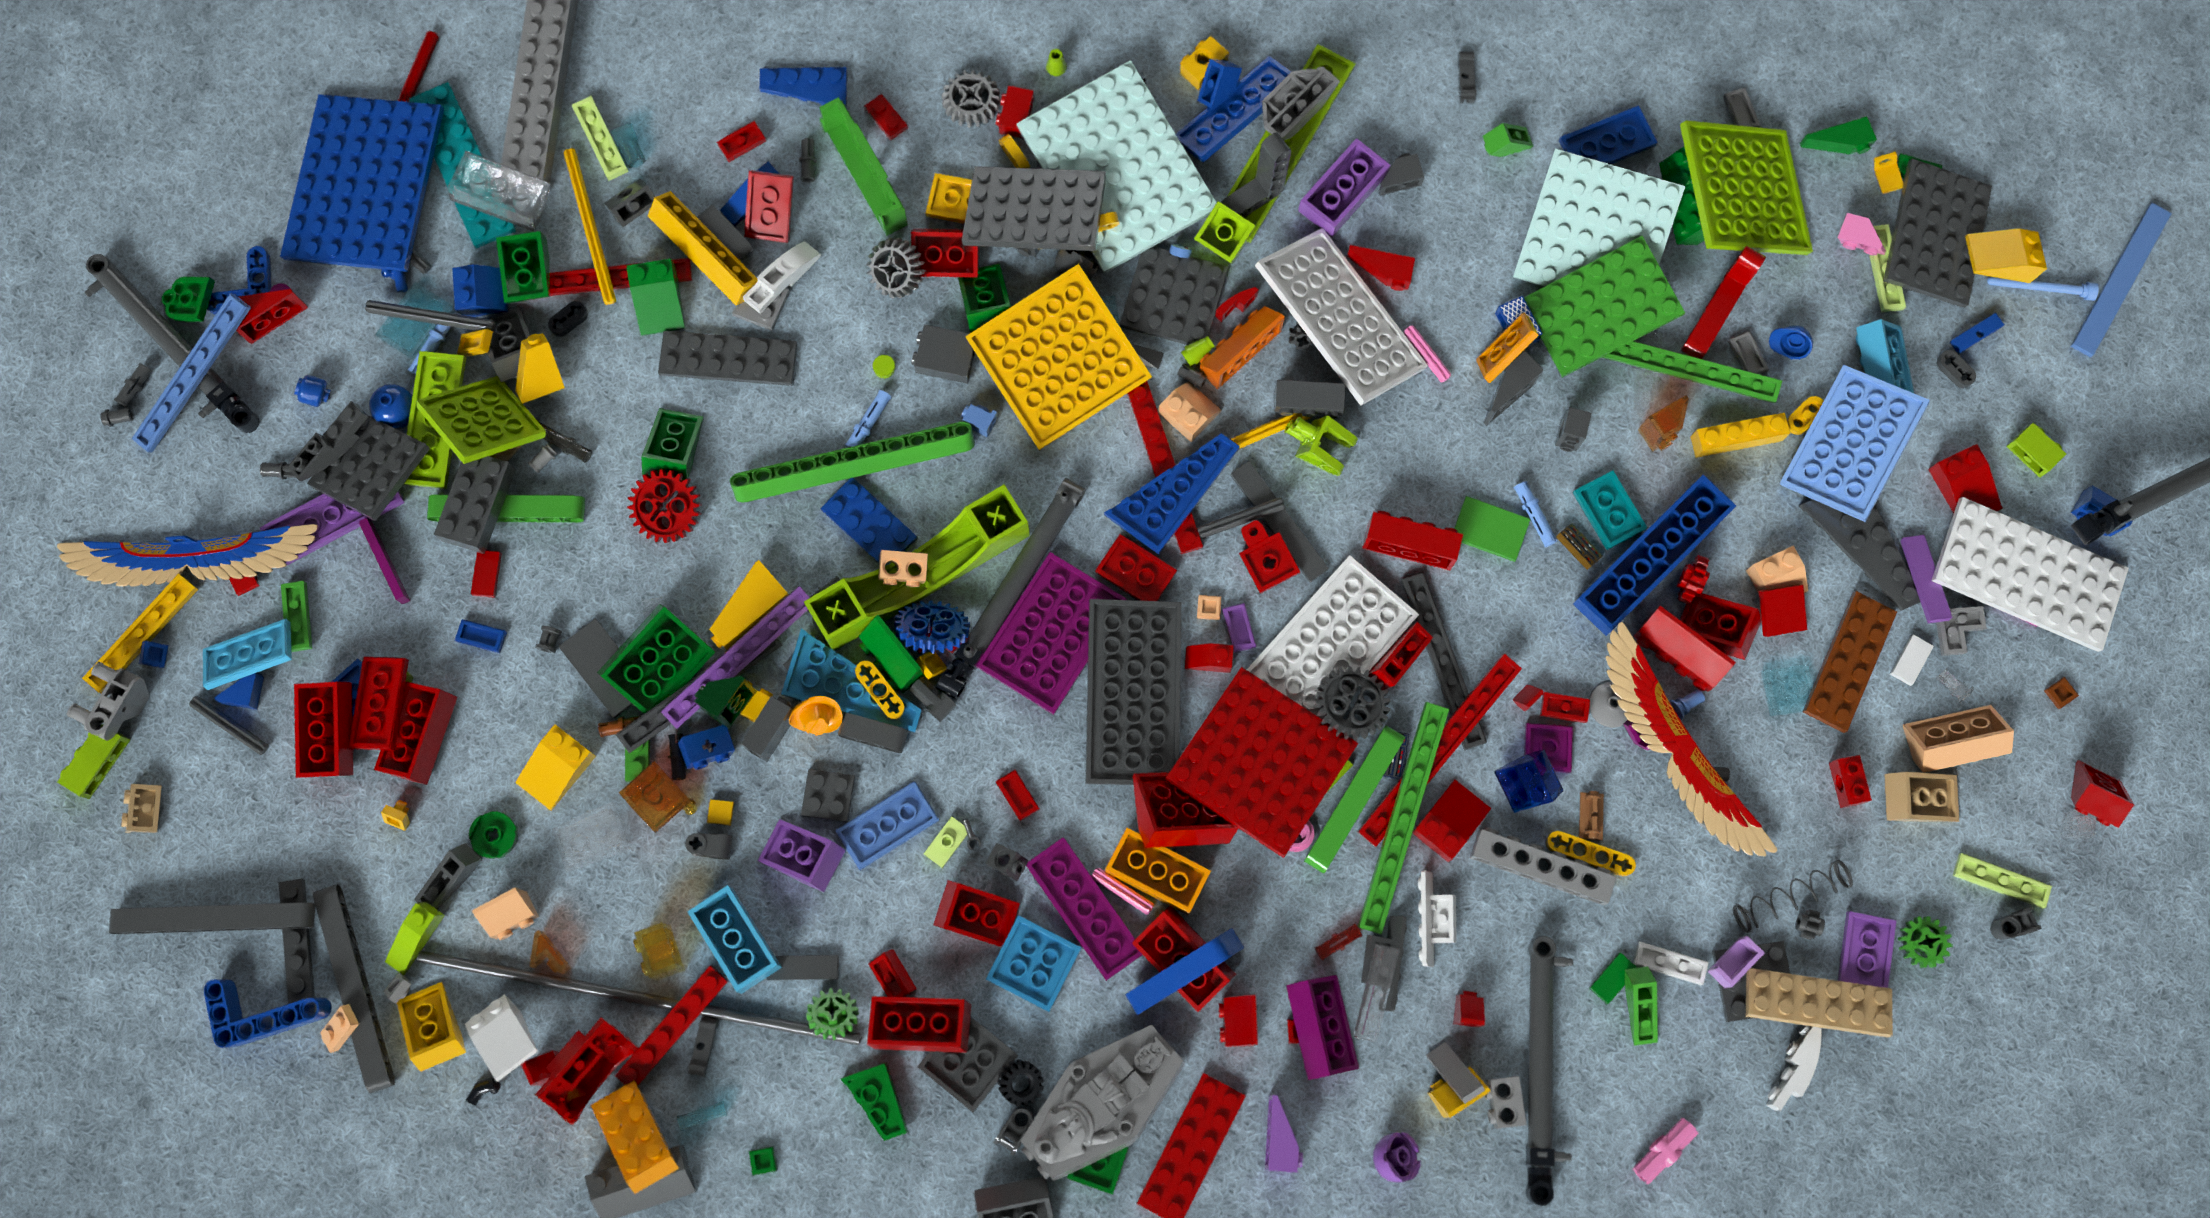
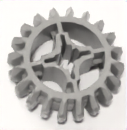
M972 69L971 74H967L964 70L962 76L956 73L955 80L949 78V85H944V93H942L943 108L946 109V115L951 116L953 122L958 120L960 126L967 122L968 128L971 127V123H975L979 127L980 121L987 124V117L993 119L994 112L999 110L998 105L1001 103L999 97L1000 90L997 88L996 82L991 81L989 75L984 77L982 71L977 75L974 69ZM984 91L989 96L986 104L983 103L981 98ZM957 93L961 98L958 106L954 103V97Z
M887 238L880 241L878 246L872 248L874 253L868 255L872 261L867 262L866 265L871 267L867 274L873 277L870 283L877 284L875 290L882 289V295H889L890 298H903L905 295H911L913 290L919 288L918 283L923 281L920 275L925 272L920 266L925 262L919 261L918 257L922 253H915L916 246H909V241H902V238ZM891 251V255L888 256V261L884 262L887 253ZM907 273V278L902 285H900L901 280H903V275Z

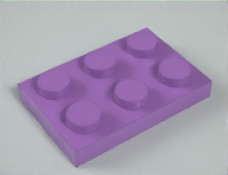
M1851 911L1846 912L1838 981L1888 988L1896 920Z

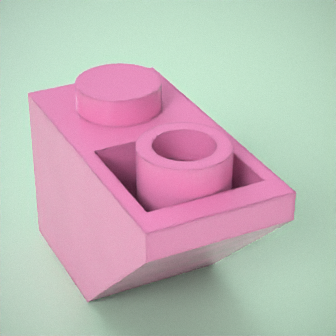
M1847 213L1838 235L1839 241L1843 244L1842 246L1850 250L1860 248L1865 253L1877 256V253L1885 255L1886 250L1870 219Z

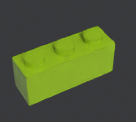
M119 732L109 741L88 733V738L75 751L74 758L70 764L61 771L57 783L80 797L90 799L130 742V739Z

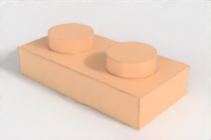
M349 1004L340 1006L320 1033L330 1053L339 1051L359 1025Z

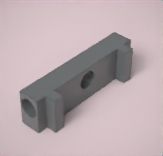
M1474 52L1458 53L1460 103H1464L1463 100H1466V103H1475Z
M701 1017L691 1062L688 1067V1074L705 1077L719 1020ZM700 1042H703L705 1045L703 1050L698 1049Z

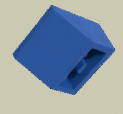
M2092 485L2082 492L2071 513L2078 520L2086 514H2094L2100 511L2105 505L2117 499ZM2133 520L2124 524L2120 529L2108 535L2105 533L2104 535L2110 537L2113 536L2114 534L2131 526Z

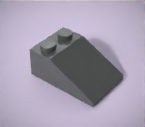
M519 306L487 318L496 323L488 355L501 382L517 376L521 341L531 335Z
M1526 351L1518 355L1503 370L1504 374L1484 421L1486 426L1533 387L1544 371Z

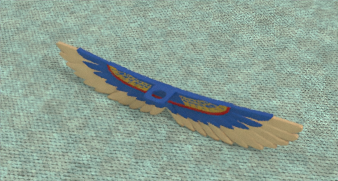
M315 524L285 526L207 540H195L188 536L165 537V540L170 543L93 541L59 543L57 548L64 552L59 557L62 561L69 563L66 565L68 568L78 570L76 571L77 575L88 576V581H101L103 585L117 582L116 586L124 587L130 585L135 587L141 584L149 586L154 582L157 585L163 584L166 581L170 583L178 573L180 575L183 573L186 566L200 580H206V578L218 580L217 576L224 580H229L230 576L242 579L243 576L255 577L257 576L256 572H273L272 568L286 567L287 564L285 562L298 559L299 557L295 554L308 550V547L305 545L311 544L316 539L311 534L318 530V526Z

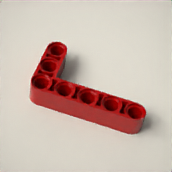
M1746 245L1729 268L1680 351L1691 357L1703 359L1743 290L1758 272L1766 256Z

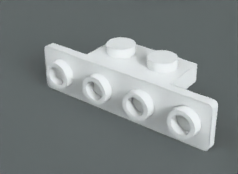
M1421 871V876L1418 879V887L1421 891V900L1419 901L1418 908L1422 917V924L1419 925V936L1422 938L1419 958L1423 966L1434 967V943H1457L1456 895H1433V873Z

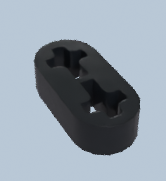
M573 301L549 319L548 327L555 336H565L586 320L588 310L582 302ZM575 308L580 310L581 314L579 316L574 314L573 310ZM557 322L562 323L563 328H556L555 324Z

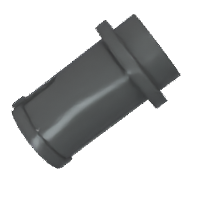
M1185 363L1182 364L1177 373V376L1193 383L1195 388H1202L1207 379L1203 371L1198 372Z
M130 407L113 411L105 409L100 414L104 426L113 427V424L133 421V413Z

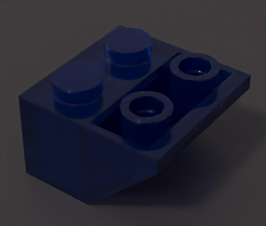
M1544 749L1523 755L1494 771L1514 813L1551 803L1564 791Z

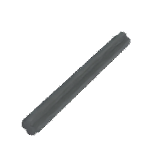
M368 300L365 306V310L372 314L475 331L488 329L494 332L496 323L489 319Z

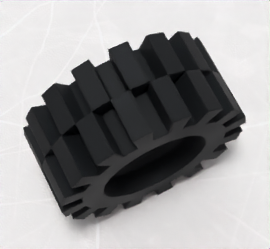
M1017 1059L1016 1063L1014 1061L1009 1062L1010 1066L1007 1067L1005 1065L1003 1067L1005 1071L1003 1073L1000 1072L998 1075L1001 1077L1000 1080H997V1084L1000 1086L998 1088L999 1092L1012 1105L1015 1104L1021 1107L1022 1104L1025 1107L1029 1106L1028 1102L1033 1104L1036 1102L1034 1098L1041 1096L1039 1090L1043 1091L1044 1086L1041 1084L1044 1082L1041 1072L1026 1060L1023 1062L1021 1059ZM1021 1074L1027 1075L1029 1079L1028 1087L1021 1092L1015 1091L1012 1086L1014 1078Z

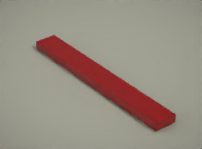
M689 258L673 259L672 261L676 265L678 282L692 281L691 260ZM626 265L607 266L613 289L630 288ZM595 268L550 273V296L601 291Z

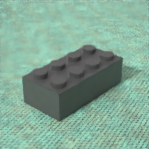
M490 456L463 464L461 461L434 535L442 542L485 554L516 469L509 462Z

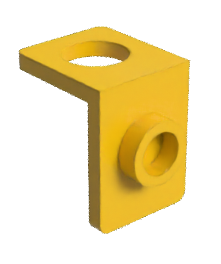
M1892 152L1875 157L1874 171L1881 193L1885 194L1902 189L1903 180L1897 165V153ZM1885 159H1890L1889 161L1880 163L1881 161H1883V160H1885Z

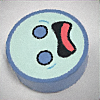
M1171 244L1169 252L1177 257L1189 258L1191 257L1192 248L1180 244Z

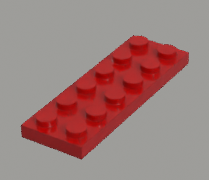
M1203 1073L1136 1204L1162 1218H1184L1246 1095Z

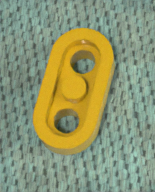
M1817 396L1807 398L1787 418L1790 432L1795 435L1805 433L1810 428L1824 400ZM1809 407H1814L1815 412H1811L1809 410ZM1794 421H1798L1800 427H1796Z

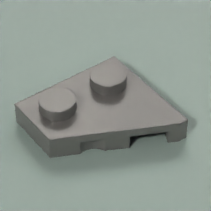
M785 288L761 314L745 301L735 308L732 314L737 318L773 331L790 291Z

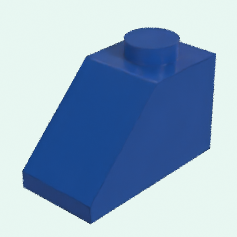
M1210 59L1197 101L1212 109L1216 108L1236 89L1242 68L1227 60Z

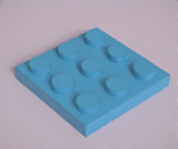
M1018 915L986 980L1049 1012L1081 947Z

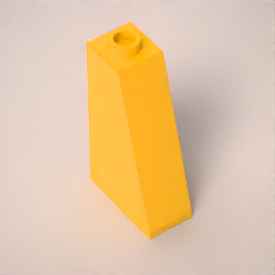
M760 560L755 562L709 629L713 634L711 640L718 648L723 646L728 650L789 595Z

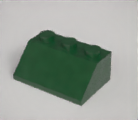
M743 676L710 681L705 686L702 685L695 694L696 699L694 702L706 714L730 729L757 691Z

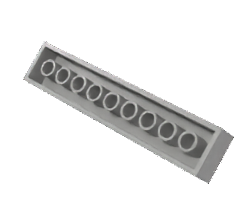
M527 0L498 179L504 191L544 195L549 193L578 0Z

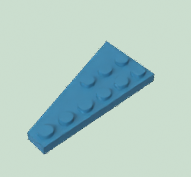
M801 628L781 692L782 696L800 701L814 696H826L835 700L843 713H850L891 724L916 733L922 712L919 707L897 694L904 703V713L898 719L888 718L857 679L855 674L856 665ZM861 669L862 673L860 674V676L866 675L870 680V682L866 684L867 686H870V684L876 679H873L872 676H870L867 672ZM877 684L873 688V693L876 696H883L887 691L886 686L883 684ZM892 694L886 700L880 701L881 704H884L885 701L889 704V713L899 712L898 707L900 705L898 703L894 705L890 701V698L894 697Z

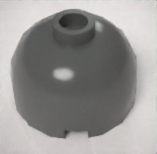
M1059 249L1055 257V267L1061 275L1079 264L1088 279L1091 280L1100 267L1096 263L1090 262L1087 257L1076 250Z

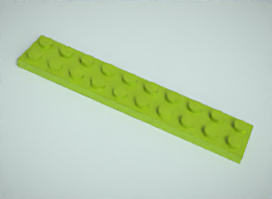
M1319 44L1316 45L1302 70L1324 67L1340 82L1324 106L1293 137L1284 140L1291 149L1285 185L1356 64ZM1267 130L1227 197L1256 178L1261 144L1271 135ZM1279 195L1245 217V219L1256 225L1247 242L1252 243Z

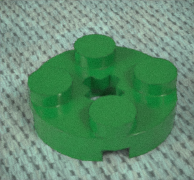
M492 811L480 815L473 821L469 829V839L473 846L472 848L478 855L488 859L503 858L512 851L517 842L518 827L509 816L501 812ZM497 829L499 837L492 842L489 841L490 836H488V832H493Z

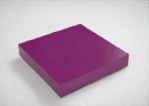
M1526 723L1524 770L1571 773L1573 726Z

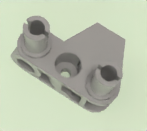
M98 662L93 667L91 673L93 676L108 682L91 711L74 703L69 707L67 716L83 723L84 729L89 733L109 741L116 735L125 720L139 716L150 696L143 678L123 668L114 670Z

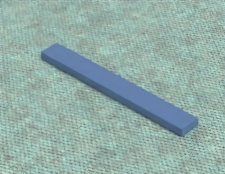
M2154 203L2147 207L2071 345L2072 348L2089 357L2095 354L2172 213Z
M229 294L132 437V440L147 452L152 453L251 309L237 295Z

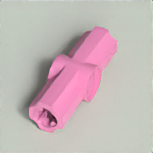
M1681 1118L1665 1135L1660 1136L1649 1147L1650 1151L1632 1168L1635 1174L1646 1184H1650L1665 1167L1671 1166L1678 1160L1682 1154L1681 1151L1697 1136L1696 1128L1686 1119Z

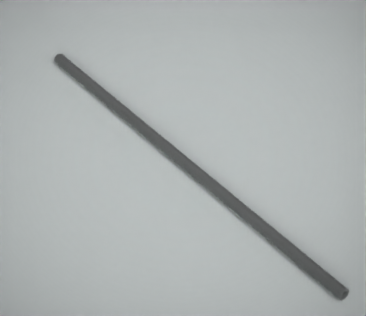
M420 951L418 955V962L662 1009L672 1010L680 1001V999L427 951ZM708 1005L699 1015L823 1039L822 1032L816 1036L814 1028L810 1029L809 1024L712 1005ZM845 1031V1037L837 1034L836 1040H833L832 1035H828L826 1040L859 1046L861 1034Z

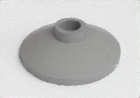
M1606 682L1597 686L1592 691L1589 698V710L1592 717L1599 724L1610 728L1620 727L1628 719L1624 715L1625 711L1620 708L1617 700H1621L1620 697L1614 693L1610 686L1613 682ZM1610 700H1615L1617 702V707H1612L1610 705Z

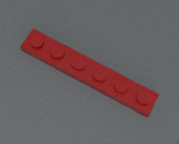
M712 965L709 966L639 1049L617 1072L615 1077L624 1085L635 1081L639 1086L729 980Z

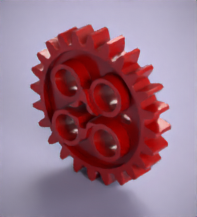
M661 469L659 474L654 470L651 471V477L648 474H644V481H636L639 488H631L635 496L628 497L633 502V505L627 506V508L633 510L634 513L629 515V518H636L637 521L634 522L633 526H641L640 534L647 531L646 539L655 536V542H660L663 537L664 543H668L671 537L672 541L675 542L678 541V535L681 538L687 537L685 530L693 532L690 524L696 525L699 523L694 517L702 514L696 510L702 504L696 502L695 499L701 495L693 494L697 487H689L688 484L691 479L683 481V473H679L675 477L674 470H669L668 474L665 469ZM662 484H664L668 489V493L666 496L662 495L660 492V486ZM675 491H678V495L666 505L667 510L661 511L655 520L652 521L651 518L663 508V502L669 501ZM678 500L684 503L683 511L677 509L676 503ZM646 501H650L652 503V512H648L646 510ZM663 516L669 519L670 524L668 528L662 525Z

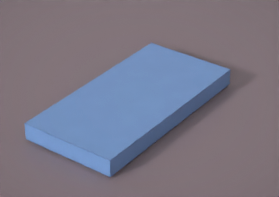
M913 781L835 831L858 869L862 870L940 820L917 783Z

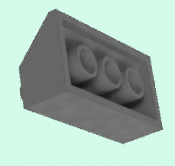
M684 1145L669 1148L679 1169L636 1194L626 1183L618 1165L584 1176L590 1200L599 1218H619L695 1193L696 1189Z

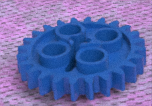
M932 600L929 601V604L920 601V605L912 603L911 608L904 606V611L899 610V615L895 616L894 631H896V637H900L899 641L906 642V647L913 645L914 651L921 648L922 653H925L927 650H931L932 654L936 650L944 653V649L947 648L953 651V646L959 648L960 643L966 642V638L969 637L970 622H968V617L964 616V611L958 612V607L950 608V603L943 606L941 601L937 604H933ZM931 628H932L931 636L928 637V633L931 632Z

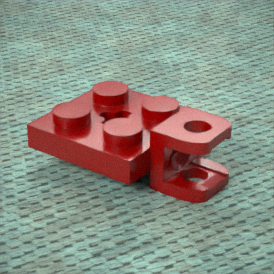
M1258 520L1242 527V536L1249 548L1240 552L1239 555L1260 594L1301 573L1279 532L1269 537ZM1254 530L1258 531L1257 535H1255V536H1251V535H1250V533H1251L1252 531H1254ZM1267 557L1271 560H1276L1274 568L1264 567L1263 564L1266 563L1265 559Z

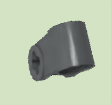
M693 833L687 837L685 847L695 856L730 860L733 836ZM697 839H699L703 845L699 846L696 850L692 843H696Z
M2030 906L1996 919L1992 922L1990 930L1993 937L2005 940L2038 931L2042 927L2037 924L2032 912L2034 908ZM2004 923L2008 927V933H2005L2003 930Z
M1027 1108L1015 1110L993 1143L1002 1145L1011 1151V1155L1014 1156L1022 1144V1137L1033 1122L1032 1112ZM1020 1112L1026 1113L1029 1118L1028 1124L1025 1126H1020L1016 1122V1115Z

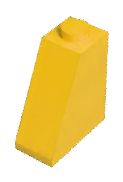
M543 333L532 334L527 339L522 340L515 389L521 403L523 404L564 389L561 375Z

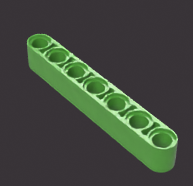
M430 495L428 497V520L439 521L448 495ZM506 495L497 522H583L585 498L574 495Z
M1385 725L1305 858V863L1323 874L1326 872L1405 740V736Z

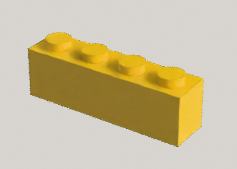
M1785 412L1700 428L1690 438L1695 457L1698 458L1781 442L1790 434Z

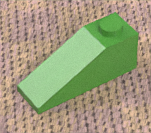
M1649 967L1626 969L1625 992L1633 1044L1636 1046L1657 1043V981Z

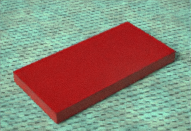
M363 657L349 748L395 751L409 659Z

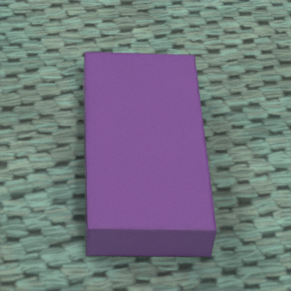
M1245 603L1222 608L1231 645H1233V652L1237 653L1256 648Z

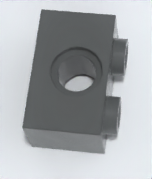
M640 178L604 204L615 220L624 227L651 208L655 195Z
M1569 407L1560 421L1555 446L1560 447L1561 450L1566 452L1577 451L1586 439L1592 413Z

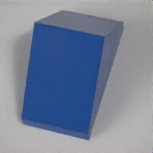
M258 672L243 677L214 698L217 702L227 706L257 709L264 677Z

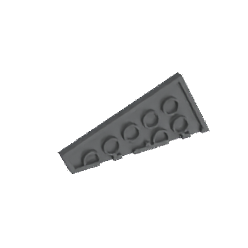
M1810 500L1799 506L1814 520L1813 522L1818 527H1821L1830 536V539L1850 560L1857 564L1865 572L1864 574L1881 588V591L1900 611L1921 603L1913 578L1876 506L1873 507L1866 522L1816 500Z

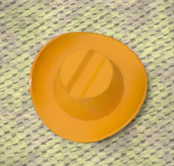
M814 696L795 706L790 714L789 724L794 728L817 736L837 730L842 723L843 715L840 706L832 698Z

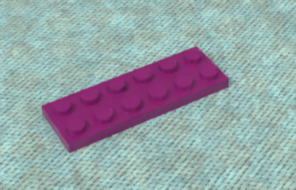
M1064 837L1028 861L1026 867L1106 981L1143 955L1132 944L1135 938Z

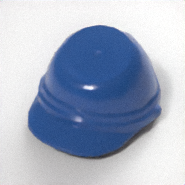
M1791 325L1775 329L1770 334L1769 345L1774 352L1787 358L1802 359L1810 354L1813 348V339L1806 328L1799 325Z

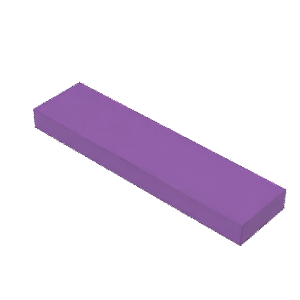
M1925 535L1902 538L1900 542L1927 623L1949 621L1953 617L1942 585L1931 581L1936 567Z

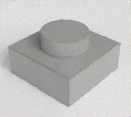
M398 972L383 992L389 1000L396 1004L399 999H403L408 994L411 983L406 976Z

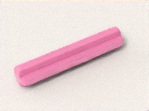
M1413 325L1406 328L1403 332L1440 382L1443 383L1448 380L1451 373Z
M1096 868L1092 873L1091 877L1095 882L1144 914L1148 915L1153 909L1154 904L1102 869Z

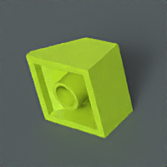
M1218 201L1194 240L1233 264L1256 225Z

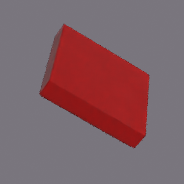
M1798 584L1759 591L1764 637L1807 630L1803 585Z

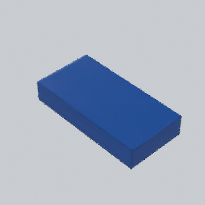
M462 619L454 641L500 654L507 632Z

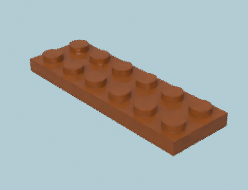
M1858 591L1852 593L1802 711L1803 713L1842 733L1848 731L1897 611Z

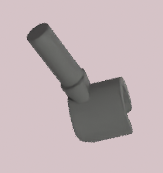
M968 818L962 820L969 839L967 841L968 848L972 850L970 841L976 839L979 847H981V841L975 837Z

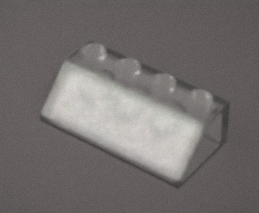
M465 151L447 188L451 201L534 232L544 211L550 183Z

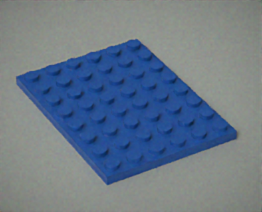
M318 94L280 257L291 261L408 272L444 108L439 104Z

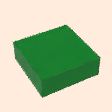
M774 1147L749 1151L752 1176L777 1171Z

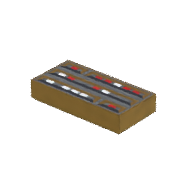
M1572 523L1556 536L1587 570L1603 557Z

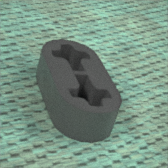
M1947 350L1937 358V367L1957 387L1967 388L1975 382L1976 372L1956 352ZM1950 358L1952 360L1951 363L1945 364L1946 359ZM1967 374V379L1963 381L1961 379L1962 375Z

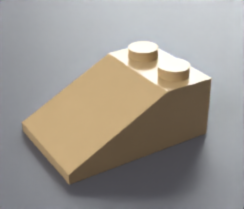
M1918 772L1885 774L1887 821L1959 822L1957 775Z

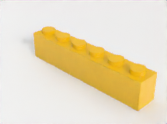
M671 191L655 197L648 217L736 306L743 303V296L758 282L757 277Z

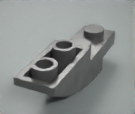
M350 401L323 435L315 433L287 468L299 481H304L321 472L338 460L360 438L356 431L369 416L358 404Z

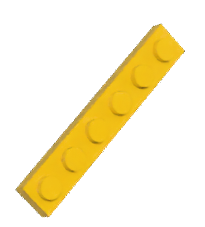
M178 573L96 664L101 662L114 670L126 669L140 654L142 642H151L198 591V588ZM92 667L82 679L98 693L102 694L108 682L93 676L91 673Z

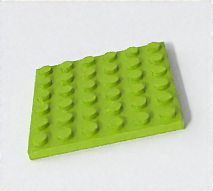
M1688 120L1680 124L1706 249L1743 251L1747 245L1757 252L1808 255L1813 252L1786 130Z

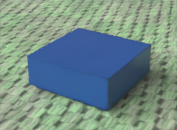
M143 641L138 664L165 668L169 645Z

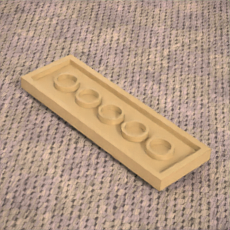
M1750 968L1746 972V1017L1890 1038L1893 1035L1892 989Z

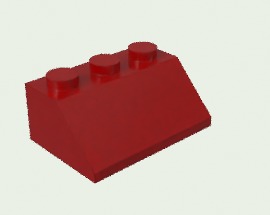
M913 228L911 231V246H916L915 253H922L918 257L919 261L925 262L920 266L921 269L925 270L924 274L920 276L978 277L979 246L963 245L962 235L964 229Z

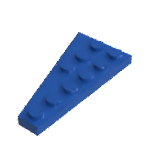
M1221 433L1200 447L1198 451L1181 460L1176 466L1171 469L1169 468L1141 487L1139 491L1130 497H1126L1121 503L1104 512V516L1154 552L1160 554L1237 453L1240 446Z

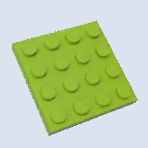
M498 376L417 400L416 407L463 464L545 438L546 430L504 381H500Z

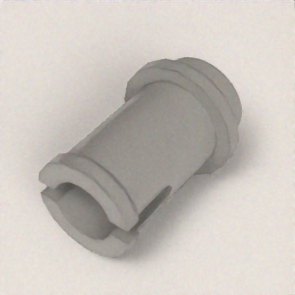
M548 444L545 447L542 446V450L528 462L537 473L551 459L554 460V456L557 454Z

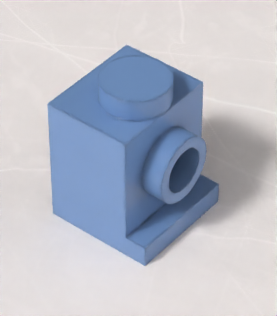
M972 404L970 406L966 405L961 415L963 421L968 422L972 426V430L986 437L989 436L998 419L997 411L993 410L989 413V410L984 406L977 405L976 407Z

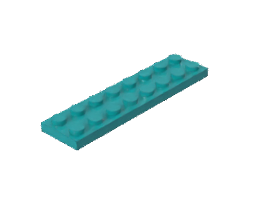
M449 82L411 97L409 102L439 104L444 108L434 158L474 247L478 249L496 241V237H503L516 232L517 230Z

